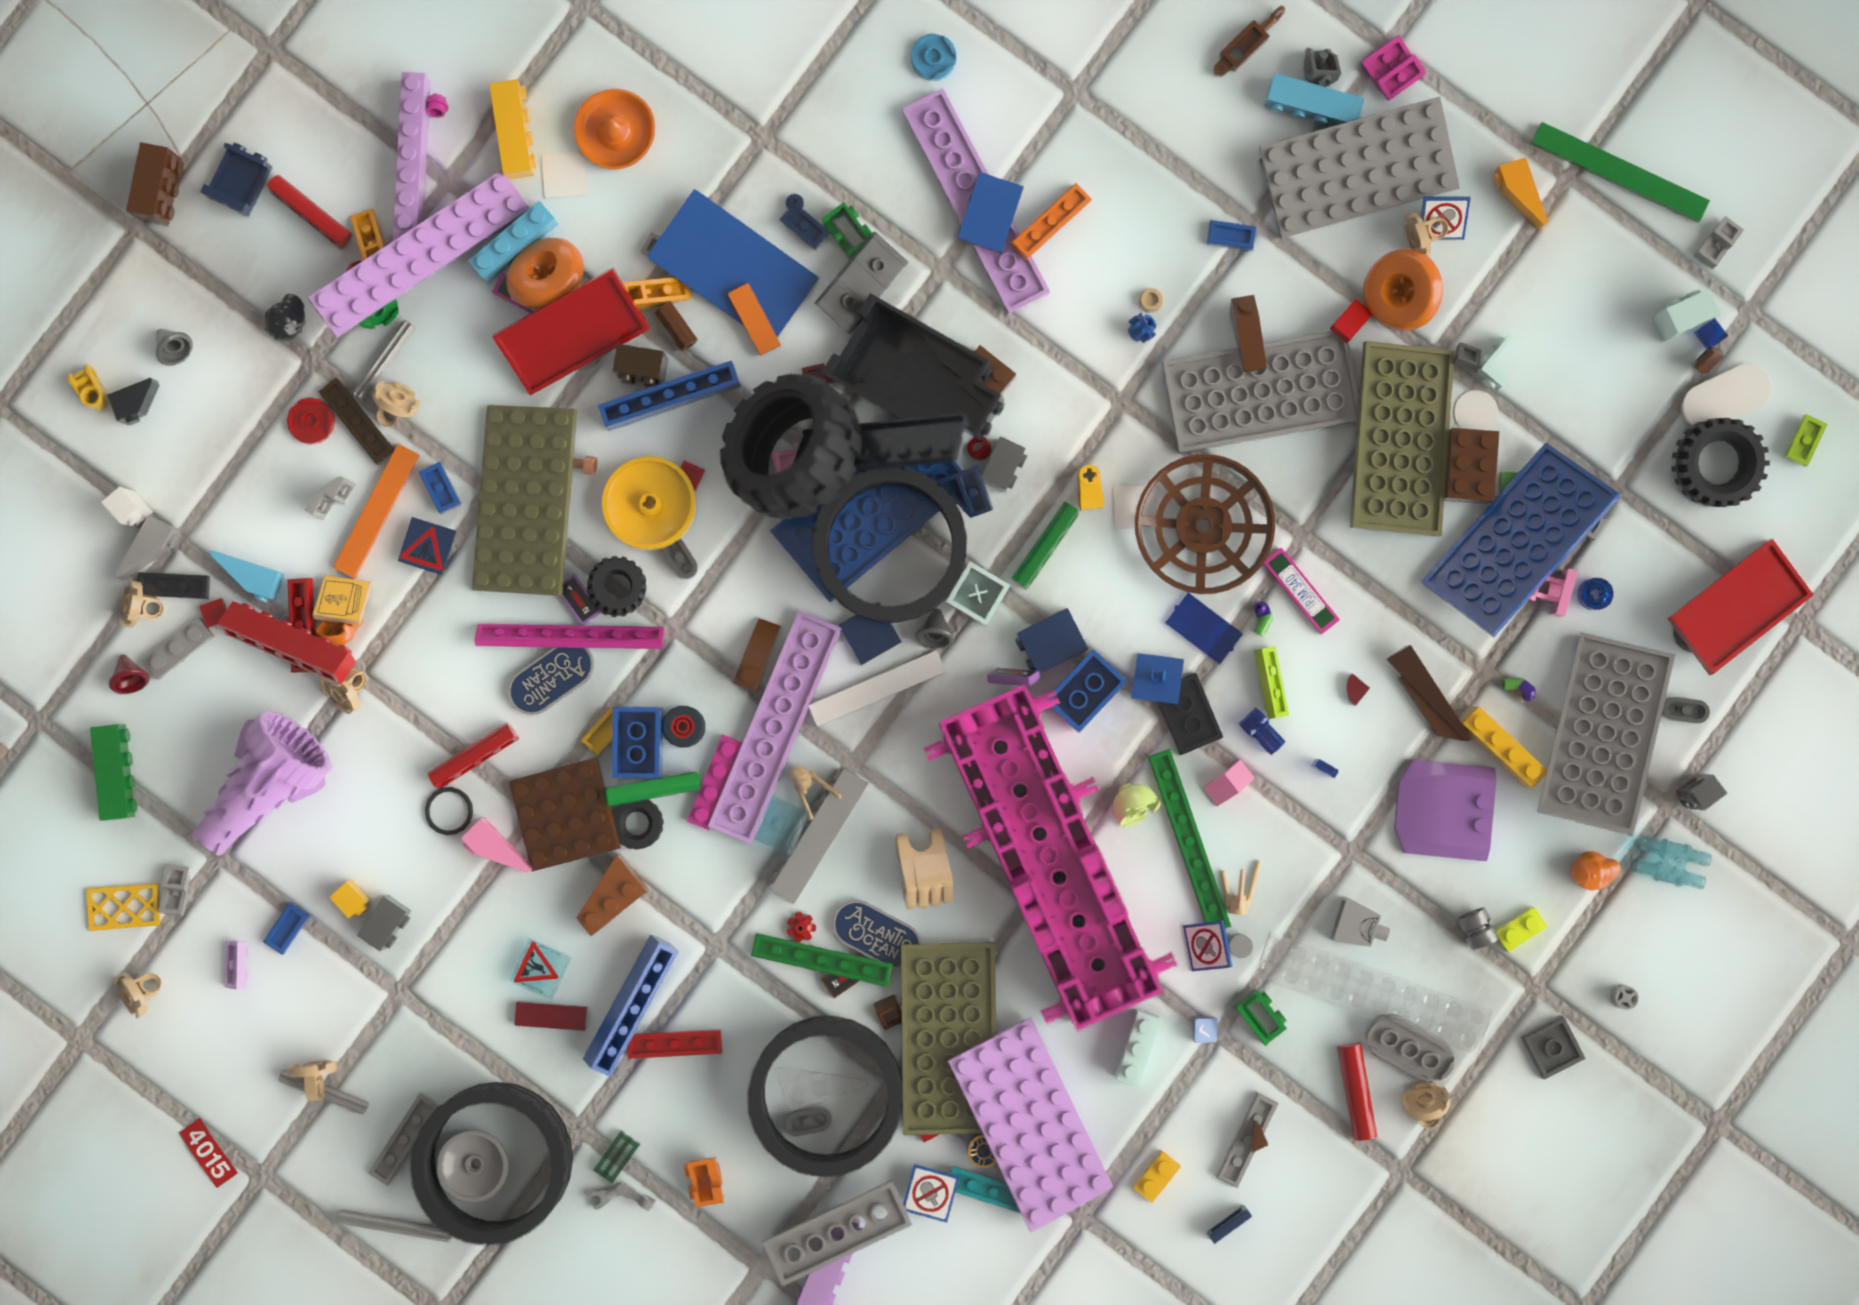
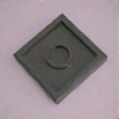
M1560 1016L1521 1036L1543 1080L1586 1059L1564 1016Z

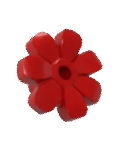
M797 912L795 919L789 918L787 924L791 927L787 929L788 936L795 935L794 941L801 942L802 937L809 941L812 938L810 932L816 931V925L810 924L813 917L807 915L804 918L802 912Z

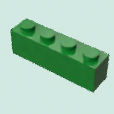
M126 724L90 727L99 821L135 817V812H137V801L133 798L135 779L131 775L130 769L133 758L128 750L130 732L126 728Z

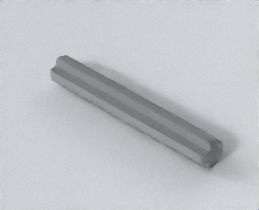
M406 320L400 324L352 391L356 398L359 400L365 399L414 331V325Z
M282 1070L279 1075V1082L305 1092L304 1077H289L288 1070ZM324 1085V1100L359 1114H364L367 1111L368 1101Z

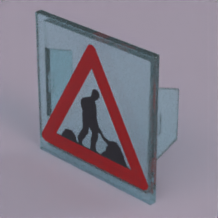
M529 938L509 981L552 1001L572 957Z

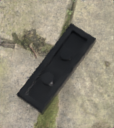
M138 572L137 582L142 584L143 595L209 599L210 576Z

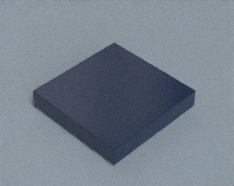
M854 615L839 624V627L842 628L841 631L861 665L902 643L891 623L876 622Z

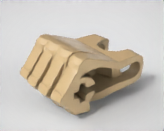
M933 828L929 834L930 844L923 852L916 851L911 847L906 834L900 833L896 835V853L901 864L904 879L901 889L907 909L916 908L917 903L920 909L929 907V902L932 907L940 906L941 900H943V903L953 902V879L943 833L940 828Z

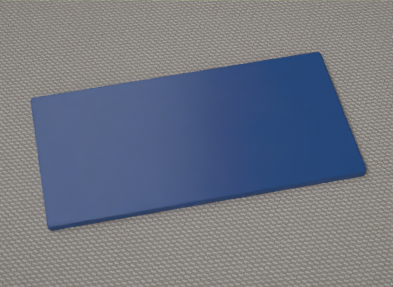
M696 189L689 195L647 255L648 259L742 325L743 323L728 293L749 283L777 338L819 279L813 272Z

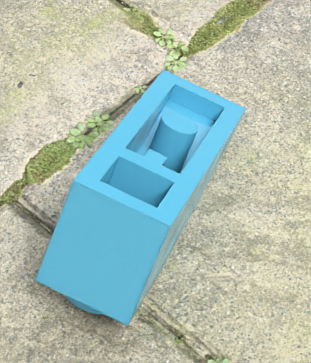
M211 550L210 555L247 592L253 593L254 599L267 602L268 599L276 600L284 573Z

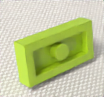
M1808 414L1803 415L1784 457L1803 467H1807L1828 424Z

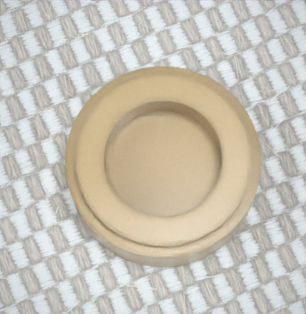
M1154 288L1144 290L1139 298L1140 307L1149 313L1159 310L1163 303L1162 294Z

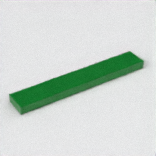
M758 933L755 935L751 953L753 957L884 987H889L894 965Z

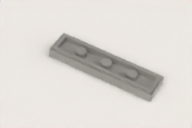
M422 1092L419 1093L368 1174L388 1186L411 1152L421 1127L432 1112L440 1107V1104Z
M1256 1092L1216 1174V1178L1236 1188L1239 1187L1255 1154L1250 1149L1253 1121H1258L1263 1133H1265L1279 1104L1277 1101Z

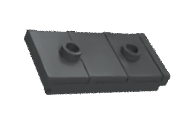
M873 231L814 304L850 334L862 319L858 312L869 294L871 293L879 298L909 262L877 232Z

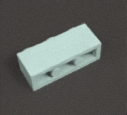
M1135 1009L1115 1073L1117 1080L1140 1087L1161 1020L1159 1016Z

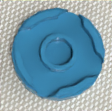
M927 34L920 37L914 43L911 51V64L914 71L921 78L928 81H939L946 78L956 65V50L953 43L943 35Z

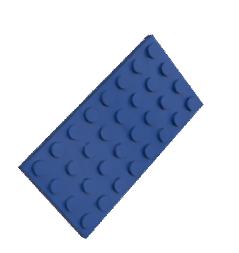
M1545 442L1495 498V501L1483 511L1421 582L1494 638L1620 498V493Z
M956 462L904 467L923 473L934 481L963 471ZM855 471L853 476L863 471ZM900 486L877 487L854 497L836 517L829 539L830 562L840 583L846 589L849 588L940 512L938 507L922 494ZM820 504L816 507V513L805 517L793 516L792 519H783L770 532L831 603L835 598L822 581L817 571L813 554L814 526L819 511L823 504Z

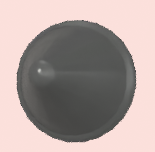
M158 329L156 332V357L161 364L175 366L185 361L191 354L193 342L189 335L165 329Z
M936 608L922 627L915 633V639L925 647L940 649L952 645L954 635L951 633L942 611Z

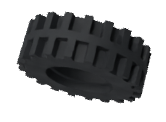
M1712 418L1694 424L1695 427L1684 431L1685 436L1683 439L1677 440L1678 450L1677 452H1672L1671 457L1676 458L1675 466H1671V470L1677 473L1678 478L1674 479L1676 485L1683 487L1681 492L1684 495H1689L1692 498L1691 501L1708 507L1740 505L1741 501H1748L1753 498L1751 494L1754 491L1759 492L1762 488L1759 485L1760 481L1767 479L1768 474L1764 473L1765 466H1770V460H1765L1764 454L1769 452L1768 447H1763L1760 442L1764 438L1762 435H1756L1753 432L1755 428L1752 425L1743 424L1744 421L1740 419ZM1715 441H1724L1731 445L1737 452L1739 460L1738 469L1734 477L1723 484H1712L1705 480L1698 466L1699 455L1703 448Z

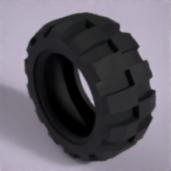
M802 374L777 376L776 382L765 381L754 388V394L748 400L743 398L733 410L736 415L731 423H726L722 434L725 447L720 449V464L728 486L733 494L741 498L743 502L758 513H764L768 517L792 519L793 516L805 517L816 513L817 506L820 504L828 505L840 495L837 490L844 482L849 483L856 470L853 465L854 460L861 455L862 440L858 434L861 428L855 409L850 406L849 401L823 379ZM813 418L812 436L804 453L784 471L769 475L770 456L781 436L795 424Z

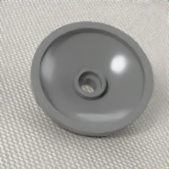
M468 1130L453 1136L445 1143L437 1160V1174L443 1188L451 1196L464 1202H480L492 1197L505 1183L509 1170L508 1156L503 1145L493 1135L479 1130ZM474 1159L480 1162L479 1167L473 1166L472 1161Z

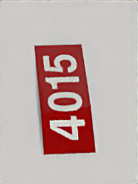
M201 1118L179 1132L187 1147L216 1188L238 1174L237 1170L211 1136Z

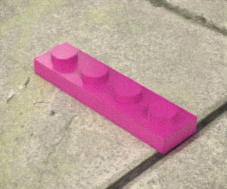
M722 734L687 822L707 830L710 829L708 827L743 742Z

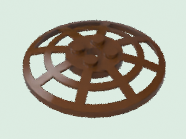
M1196 454L1183 457L1171 462L1158 471L1141 493L1134 519L1137 545L1149 568L1161 580L1172 587L1194 594L1225 592L1247 581L1260 569L1268 557L1275 534V513L1272 501L1261 481L1248 468L1237 461L1212 454ZM1203 462L1202 477L1190 478L1174 485L1167 476L1172 470L1183 465ZM1213 463L1235 470L1248 481L1239 489H1236L1223 480L1213 478ZM1160 481L1168 492L1158 506L1156 517L1142 516L1143 507L1148 495ZM1201 484L1200 497L1189 502L1180 492L1188 486ZM1211 485L1226 490L1231 496L1223 503L1210 498ZM1253 488L1256 489L1263 502L1267 524H1252L1251 511L1244 496ZM1173 498L1181 507L1176 519L1162 518L1167 504ZM1237 502L1243 511L1245 523H1232L1228 510ZM1200 519L1209 521L1210 528L1208 531L1202 532L1198 529L1197 522ZM1141 525L1155 527L1157 542L1164 553L1155 562L1150 558L1144 545ZM1162 527L1175 528L1179 541L1170 549L1164 540ZM1231 532L1244 533L1242 543L1234 553L1225 543L1229 539ZM1252 533L1266 534L1265 543L1255 563L1248 568L1239 558L1247 549ZM1185 547L1190 551L1196 552V566L1181 561L1176 555ZM1219 550L1227 559L1218 565L1206 567V553ZM1171 561L1183 570L1196 573L1195 587L1173 580L1160 569ZM1231 565L1241 574L1236 580L1227 584L1205 588V574L1220 572Z

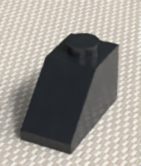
M150 377L108 394L107 397L116 420L132 425L138 423L141 417L146 416L160 386L159 382Z

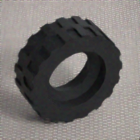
M649 799L618 805L612 813L619 842L626 848L636 850L651 846L659 839L663 831L664 820L662 812ZM633 812H641L648 818V829L641 835L631 834L626 828V819Z

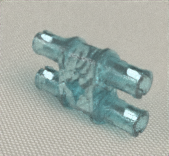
M1640 836L1637 848L1656 853L1658 858L1656 863L1637 858L1634 859L1632 865L1633 872L1651 876L1657 882L1660 880L1674 884L1676 887L1686 885L1698 889L1704 888L1706 876L1686 871V866L1690 862L1708 867L1712 858L1711 853L1692 849L1687 843L1680 844L1669 841L1668 838L1658 840ZM1669 859H1672V861H1675V865H1674V866H1672L1671 864L1668 863V860H1669Z

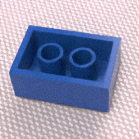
M1092 649L1054 689L1056 696L1049 698L1048 701L1058 697L1060 704L1050 708L1077 733H1080L1128 681Z
M613 707L612 778L662 777L663 707Z

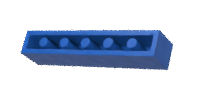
M731 360L599 404L598 407L604 425L610 431L739 388L741 385Z
M650 934L583 1057V1060L590 1069L611 1077L679 952L669 942Z

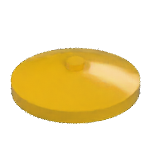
M639 457L624 463L611 475L604 488L602 510L609 529L619 540L637 549L657 550L677 542L688 531L696 513V494L688 476L673 462L660 457Z

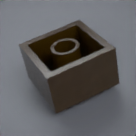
M617 344L612 372L621 380V383L635 385L636 381L644 383L645 387L650 388L665 383L669 359L664 351Z

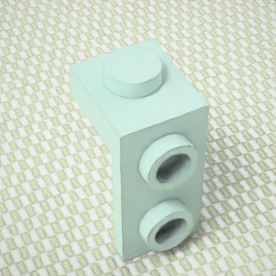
M1511 334L1505 338L1500 336L1492 346L1495 350L1490 356L1485 354L1480 360V368L1476 371V374L1483 378L1482 382L1490 389L1495 388L1498 390L1508 381L1505 376L1491 366V363L1514 337Z

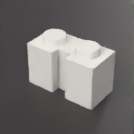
M118 487L102 501V504L119 523L128 524L135 528L137 526L141 527L147 516L153 513L135 491Z

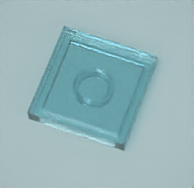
M772 796L754 839L792 856L810 812Z

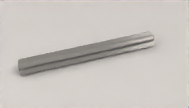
M346 1210L338 1211L336 1223L442 1242H450L452 1240V1237L447 1232L445 1233L433 1225Z

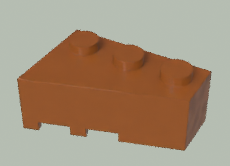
M617 854L576 918L589 935L592 936L642 897L649 889L621 854Z

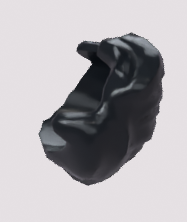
M286 294L281 302L272 305L266 311L265 331L274 337L276 341L292 340L302 332L306 324L305 306L302 300L297 295Z

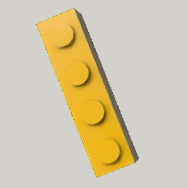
M517 79L489 83L503 175L507 176L509 180L535 176L534 168H537L535 154H531L530 146L534 145L532 132H528L527 123H530L528 109H524L523 100H527L525 87L521 86Z
M1480 706L1472 707L1460 720L1468 734L1525 788H1533L1546 775L1547 769Z

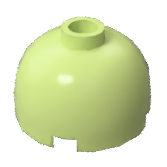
M1127 783L1118 789L1119 793L1115 796L1112 804L1113 814L1118 824L1129 827L1146 819L1145 814L1149 810L1153 814L1160 807L1161 802L1149 787L1143 784L1131 785Z

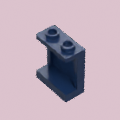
M225 142L223 147L226 149V152L210 185L204 184L200 192L207 198L249 217L273 167L266 162L268 158L257 152L251 155L246 152L247 148L235 142L233 145Z
M1068 608L1018 632V638L1015 639L1021 652L1025 650L1029 658L1025 660L1029 670L1039 671V674L1089 650Z

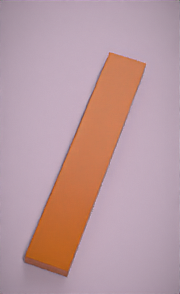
M397 444L333 568L356 579L418 461L419 454Z

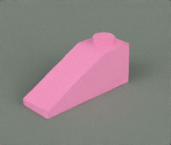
M486 818L480 819L461 838L465 842L463 844L464 848L472 855L475 853L483 858L524 872H530L533 869L530 863Z

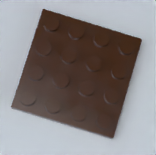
M598 757L509 781L529 863L533 868L532 872L621 848L611 807L606 806L603 791L605 784Z

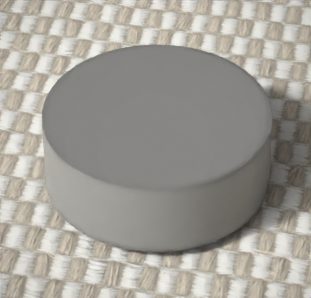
M1237 934L1230 939L1228 947L1231 954L1235 957L1245 958L1252 952L1253 944L1246 935Z

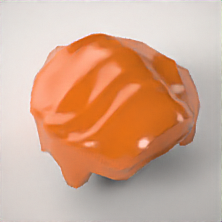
M322 620L315 629L318 638L323 636L330 640L332 644L339 646L340 644L345 645L350 642L360 626Z
M1588 851L1572 862L1569 872L1573 882L1578 886L1593 891L1602 890L1604 887L1609 886L1610 882L1619 875L1621 868L1617 860L1605 858L1596 851Z

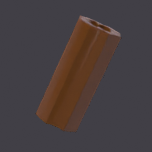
M672 302L664 304L655 312L682 352L692 347L698 341Z

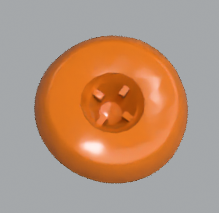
M608 89L590 96L580 106L574 120V135L579 149L592 163L611 170L624 169L636 164L648 152L655 135V120L648 104L638 95L623 89Z
M562 238L541 239L524 248L514 258L506 274L507 291L511 298L524 306L541 308L577 288L581 283L584 272V263L579 250L571 242Z
M1397 249L1382 256L1369 270L1363 286L1364 302L1372 316L1382 325L1397 331H1411L1426 325L1437 313L1443 295L1442 278L1435 263L1426 254L1414 249Z

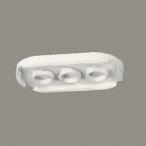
M1753 364L1739 365L1688 390L1684 395L1683 403H1681L1682 417L1691 427H1695L1694 424L1712 418L1736 419L1766 403L1771 394L1770 378L1759 366Z

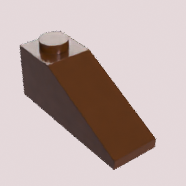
M1255 296L1231 298L1229 313L1243 372L1267 369Z
M758 619L740 662L734 684L758 691L778 636L780 625Z

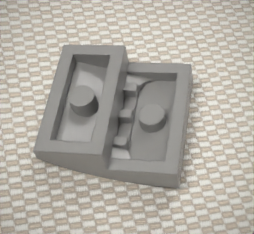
M341 476L332 480L311 499L304 510L325 519L335 500L344 504L356 483Z

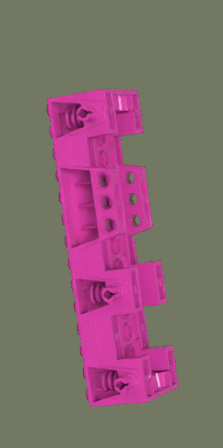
M1024 684L939 722L938 725L943 734V740L923 747L925 753L935 750L934 753L927 755L929 762L949 753L952 754L983 823L981 824L982 827L963 834L964 841L974 837L973 840L966 842L968 849L986 840L988 842L991 841L1061 998L1059 1003L1040 1010L1046 1024L1066 1015L1070 1018L1076 1030L1079 1031L1163 993L1158 982V974L1178 965L1172 952L1155 960L1149 959L1129 921V913L1104 857L1090 834L1079 805L1080 798L1099 791L1098 786L1093 785L1087 788V786L1096 783L1093 776L1076 785L1070 784L1060 767L1040 719V711L1060 704L1058 697L1048 701L1049 698L1056 696L1054 689L1034 698L1028 693ZM999 740L1007 744L1008 748L1004 754H997L994 751V744ZM1017 784H1023L1027 788L1026 795L1021 798L1016 797L1013 793V788ZM1037 827H1042L1046 831V837L1041 841L1033 838V831ZM1063 871L1065 873L1066 879L1062 884L1053 882L1052 875L1054 872ZM1081 914L1084 916L1085 924L1082 927L1077 928L1072 925L1074 915ZM1095 958L1104 960L1105 965L1101 971H1095L1091 967V963Z

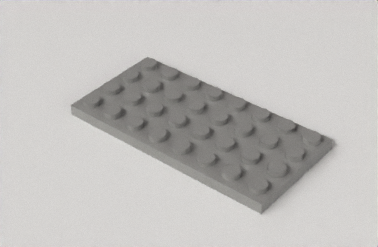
M1440 97L1259 146L1280 238L1421 200L1423 197H1431L1460 189Z
M1332 331L1263 343L1267 369L1245 373L1243 372L1238 348L1163 361L1162 367L1178 453L1357 422L1359 396L1349 343L1346 344Z
M1580 633L1537 810L1538 813L1629 836L1634 835L1676 654Z

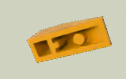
M1526 157L1500 165L1493 175L1496 187L1500 188L1501 193L1537 229L1543 228L1548 224V220Z
M372 208L350 216L363 261L387 246Z
M675 277L623 282L639 310L663 306L669 302L677 303L691 299L689 287Z

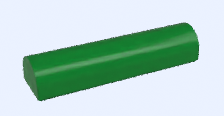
M1065 501L1012 576V580L1025 589L1030 587L1079 516L1077 508Z
M689 772L607 787L603 791L606 806L610 807L697 791L701 789L699 773Z

